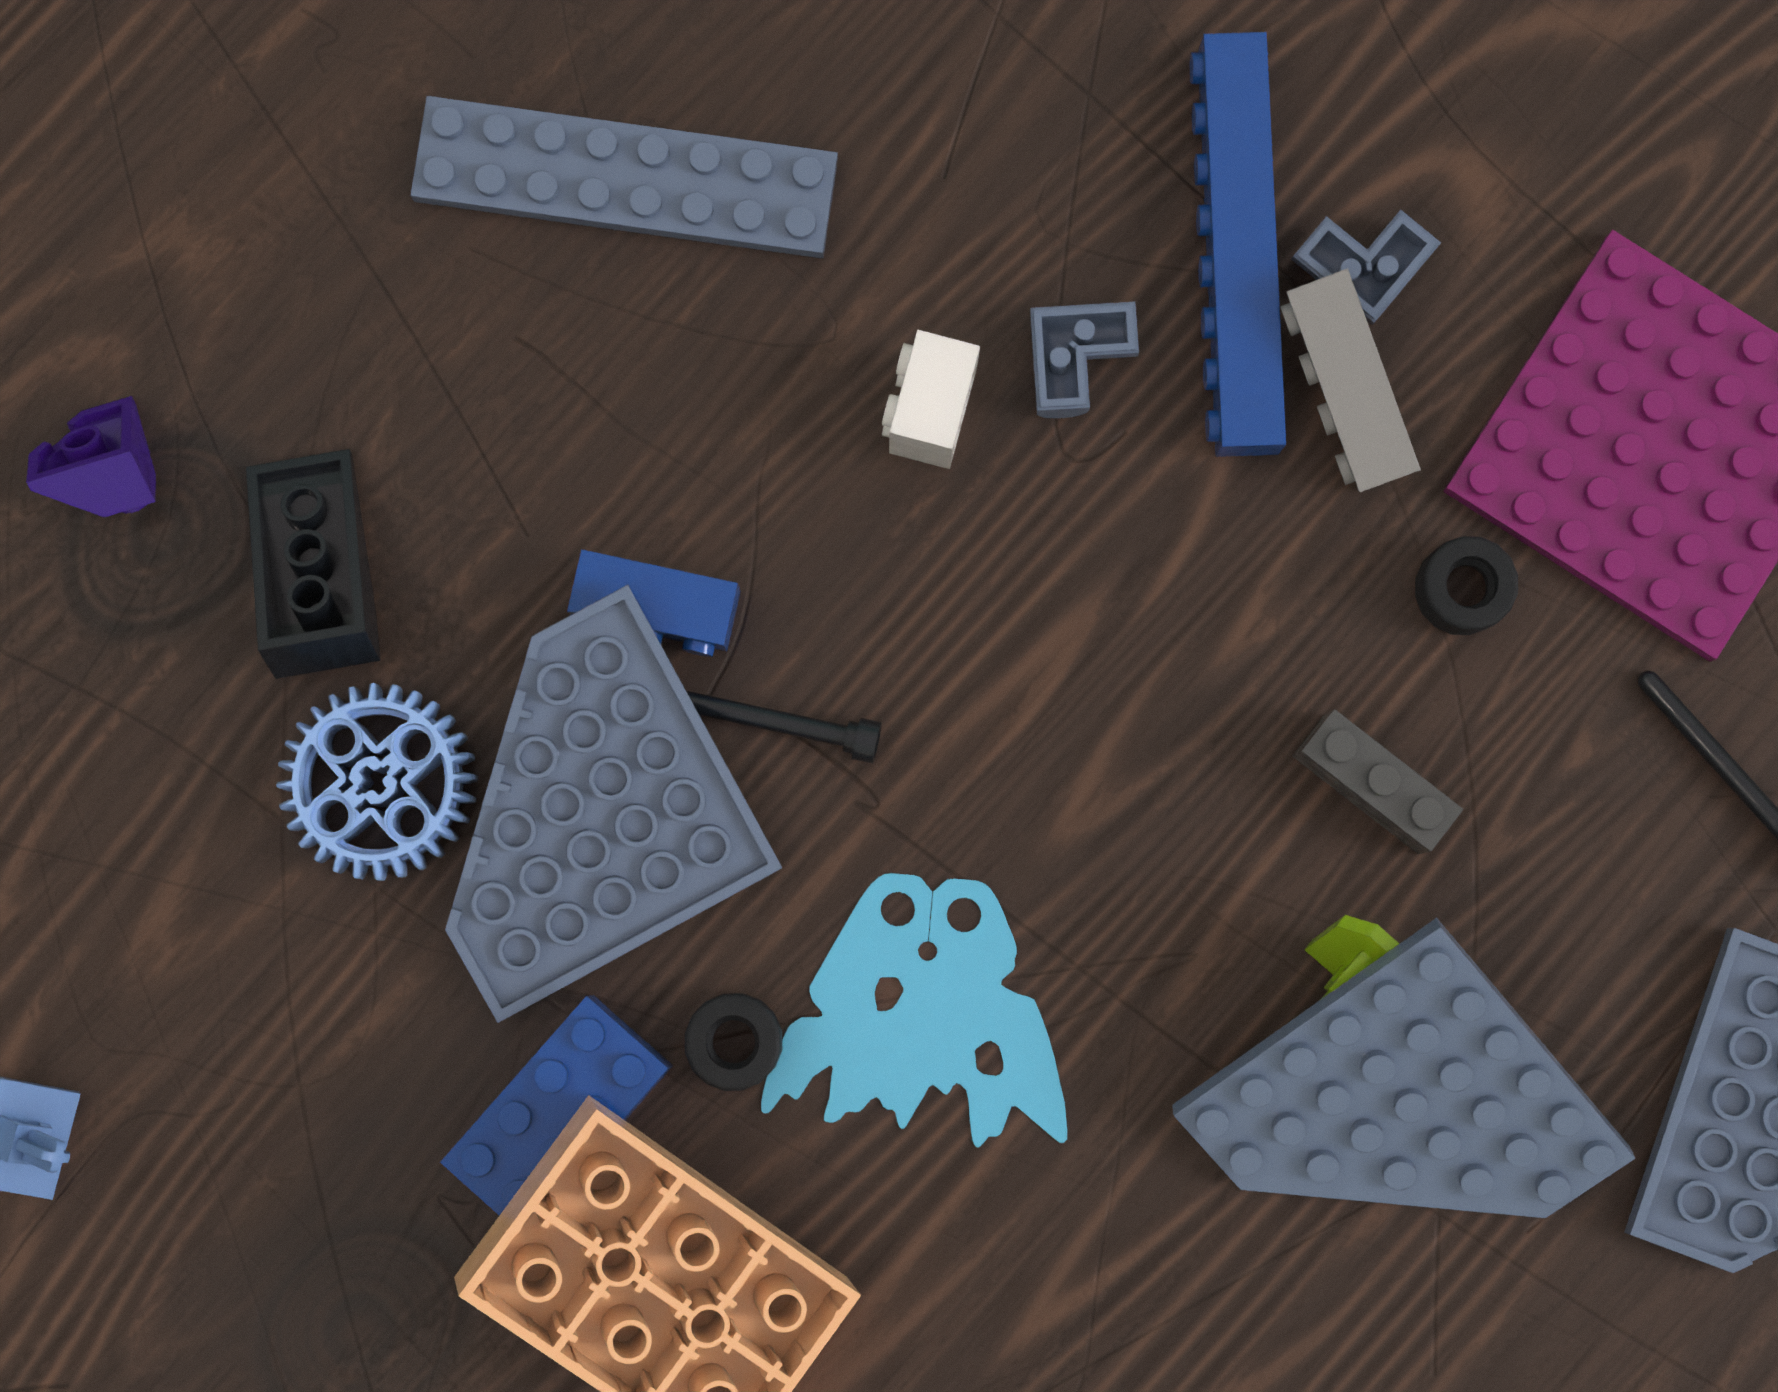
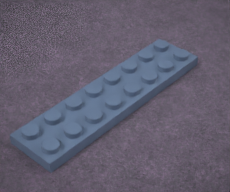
M427 96L410 196L414 202L824 258L838 152Z

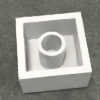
M918 329L913 345L903 343L896 369L897 380L895 385L902 387L899 396L889 395L882 420V425L884 426L882 436L889 438L890 454L950 469L977 370L980 346Z

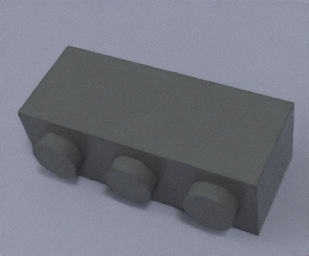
M1335 709L1323 715L1292 755L1297 761L1417 854L1431 852L1464 810Z

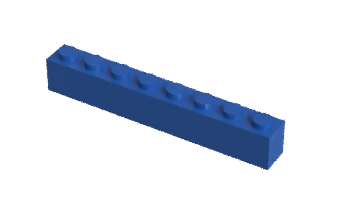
M1267 32L1204 34L1198 52H1191L1190 82L1191 84H1199L1200 103H1193L1192 131L1193 135H1201L1202 154H1195L1194 180L1196 186L1204 185V204L1197 205L1196 227L1198 236H1206L1207 256L1199 257L1198 269L1199 285L1201 288L1208 287L1209 307H1202L1201 310L1202 338L1211 340V358L1204 359L1203 383L1205 390H1213L1214 410L1206 411L1207 442H1215L1216 457L1279 455L1286 446Z

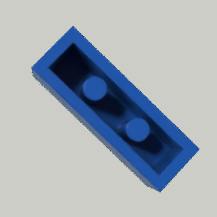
M581 549L567 609L570 615L628 584L660 644L663 638L683 642V651L706 657H713L714 649L728 650L741 592L738 583Z

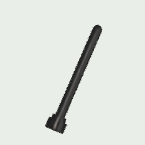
M1649 670L1642 672L1638 677V685L1778 840V807L1655 672Z
M687 691L699 715L843 746V752L851 753L852 759L874 763L882 722L861 718L859 723L849 721L847 726Z

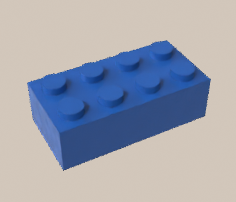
M586 996L440 1163L500 1216L588 1095L626 1120L673 1065L596 996Z

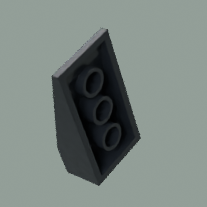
M350 449L246 467L258 651L275 679L381 661L375 601L353 456Z

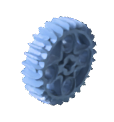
M371 683L369 684L368 698L365 699L361 691L357 687L352 686L348 688L349 703L345 704L340 697L331 694L328 696L332 708L331 712L327 713L313 706L310 710L317 723L314 726L302 722L296 723L297 729L305 736L303 742L290 740L285 742L286 747L297 753L295 761L283 760L278 762L279 767L292 772V779L277 782L276 784L277 788L292 792L293 798L279 804V807L284 811H297L298 817L287 824V828L291 831L306 829L307 833L298 842L301 848H311L317 843L320 845L314 856L316 862L325 863L334 855L336 857L332 870L340 874L344 873L350 862H352L353 877L362 880L365 878L369 866H372L374 879L379 881H385L388 866L392 865L396 876L403 878L407 876L406 861L411 860L416 868L424 870L427 868V863L423 853L428 850L434 856L442 858L445 853L438 841L442 837L455 842L459 840L460 837L450 826L453 821L459 823H469L470 821L467 815L459 811L460 803L469 804L476 802V797L463 792V784L477 782L478 776L463 772L462 766L474 761L475 756L469 752L458 753L457 748L464 744L468 738L464 733H456L449 736L447 732L456 723L453 716L446 715L438 721L435 720L441 708L437 702L430 701L421 710L419 708L423 696L415 690L403 702V689L398 685H391L387 698H383L380 685ZM373 715H388L407 720V722L398 726L396 730L379 743L358 719ZM350 728L355 735L354 747L349 753L338 756L333 750V738L338 731ZM426 733L431 742L430 751L425 758L419 761H412L407 754L408 741L416 734ZM372 751L373 753L383 756L385 758L381 759L376 756L369 757V755ZM319 754L339 778L313 800L311 778L314 763ZM442 763L445 786L442 801L437 811L416 785ZM373 771L381 774L387 773L382 780L386 787L383 793L368 790L373 785V780L370 777ZM405 791H406V793H407L410 797H402V796L404 795V793H405ZM343 803L348 810L347 823L339 831L333 832L326 824L325 817L327 811L332 805ZM371 805H374V806H378V807H388V808H387L386 811L384 812V811H381V810H378V809H375V808H371L370 806H371ZM411 808H418L424 815L423 829L417 835L407 837L400 825L402 815ZM376 821L398 846L387 849H364L351 845L348 842L358 837L360 833Z

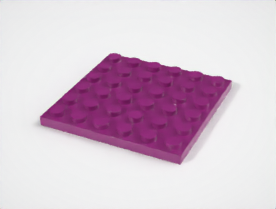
M1612 229L1565 299L1445 486L1443 492L1707 661L1717 660L1778 562V333Z

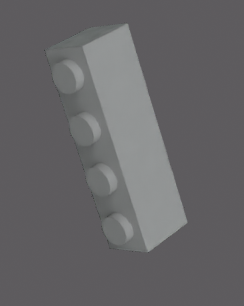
M1348 268L1287 291L1290 303L1282 305L1280 308L1290 335L1293 336L1301 333L1308 353L1298 357L1309 386L1320 383L1326 403L1318 405L1317 409L1327 436L1337 432L1344 452L1335 455L1345 485L1356 482L1359 492H1363L1420 471L1421 468Z

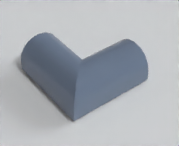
M1400 210L1370 247L1366 249L1326 216L1291 260L1315 280L1348 268L1366 320L1370 325H1373L1441 242Z
M1135 302L1030 308L1037 415L1043 418H1069L1087 413L1090 409L1087 360L1137 357L1139 355Z

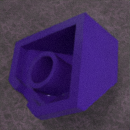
M132 396L79 412L67 422L71 432L66 434L59 442L51 446L49 442L44 441L29 453L26 483L32 492L101 517H108L121 512L126 514L134 513L144 508L147 504L155 502L156 473L137 406Z

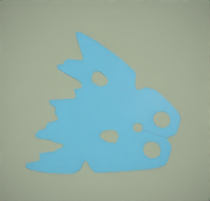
M896 873L884 874L872 882L858 901L810 984L809 992L812 1001L820 1009L822 1016L801 1017L788 1027L782 1039L783 1049L777 1065L767 1076L764 1085L761 1111L769 1113L784 1094L798 1099L813 1076L828 1066H832L830 1096L824 1113L825 1122L834 1123L840 1120L846 1112H859L870 1100L877 1097L885 1109L893 1110L896 1113L897 1123L901 1129H904L931 1085H934L943 1094L947 1095L953 1085L957 1083L967 1092L971 1135L975 1147H980L988 1137H996L1002 1133L1010 1109L1013 1106L1018 1107L1059 1143H1064L1067 1140L1065 1101L1054 1053L1040 1011L1034 999L1017 994L1001 985L1002 980L1014 970L1017 947L1004 912L992 890L983 882L976 880L947 879L933 891L932 896V891L921 877ZM891 893H904L914 903V916L909 923L903 926L890 925L881 915L882 901ZM959 898L972 899L978 904L981 911L979 924L968 932L955 930L947 919L949 906ZM929 937V942L933 943L937 948V954L932 960L926 961L919 956L918 949L923 942H928ZM882 977H896L903 987V993L892 1009L878 1011L875 989L879 979ZM987 1041L996 1043L1001 1051L1003 1070L997 1076L983 1074L976 1068L975 1050Z

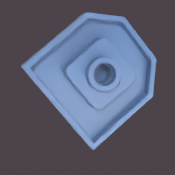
M0 1076V1191L53 1200L62 1163H68L70 1160V1152L66 1151L81 1095L79 1091Z

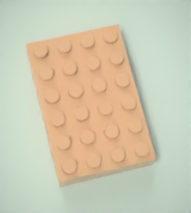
M589 1095L454 1276L459 1297L600 1392H792L861 1296L847 1276Z

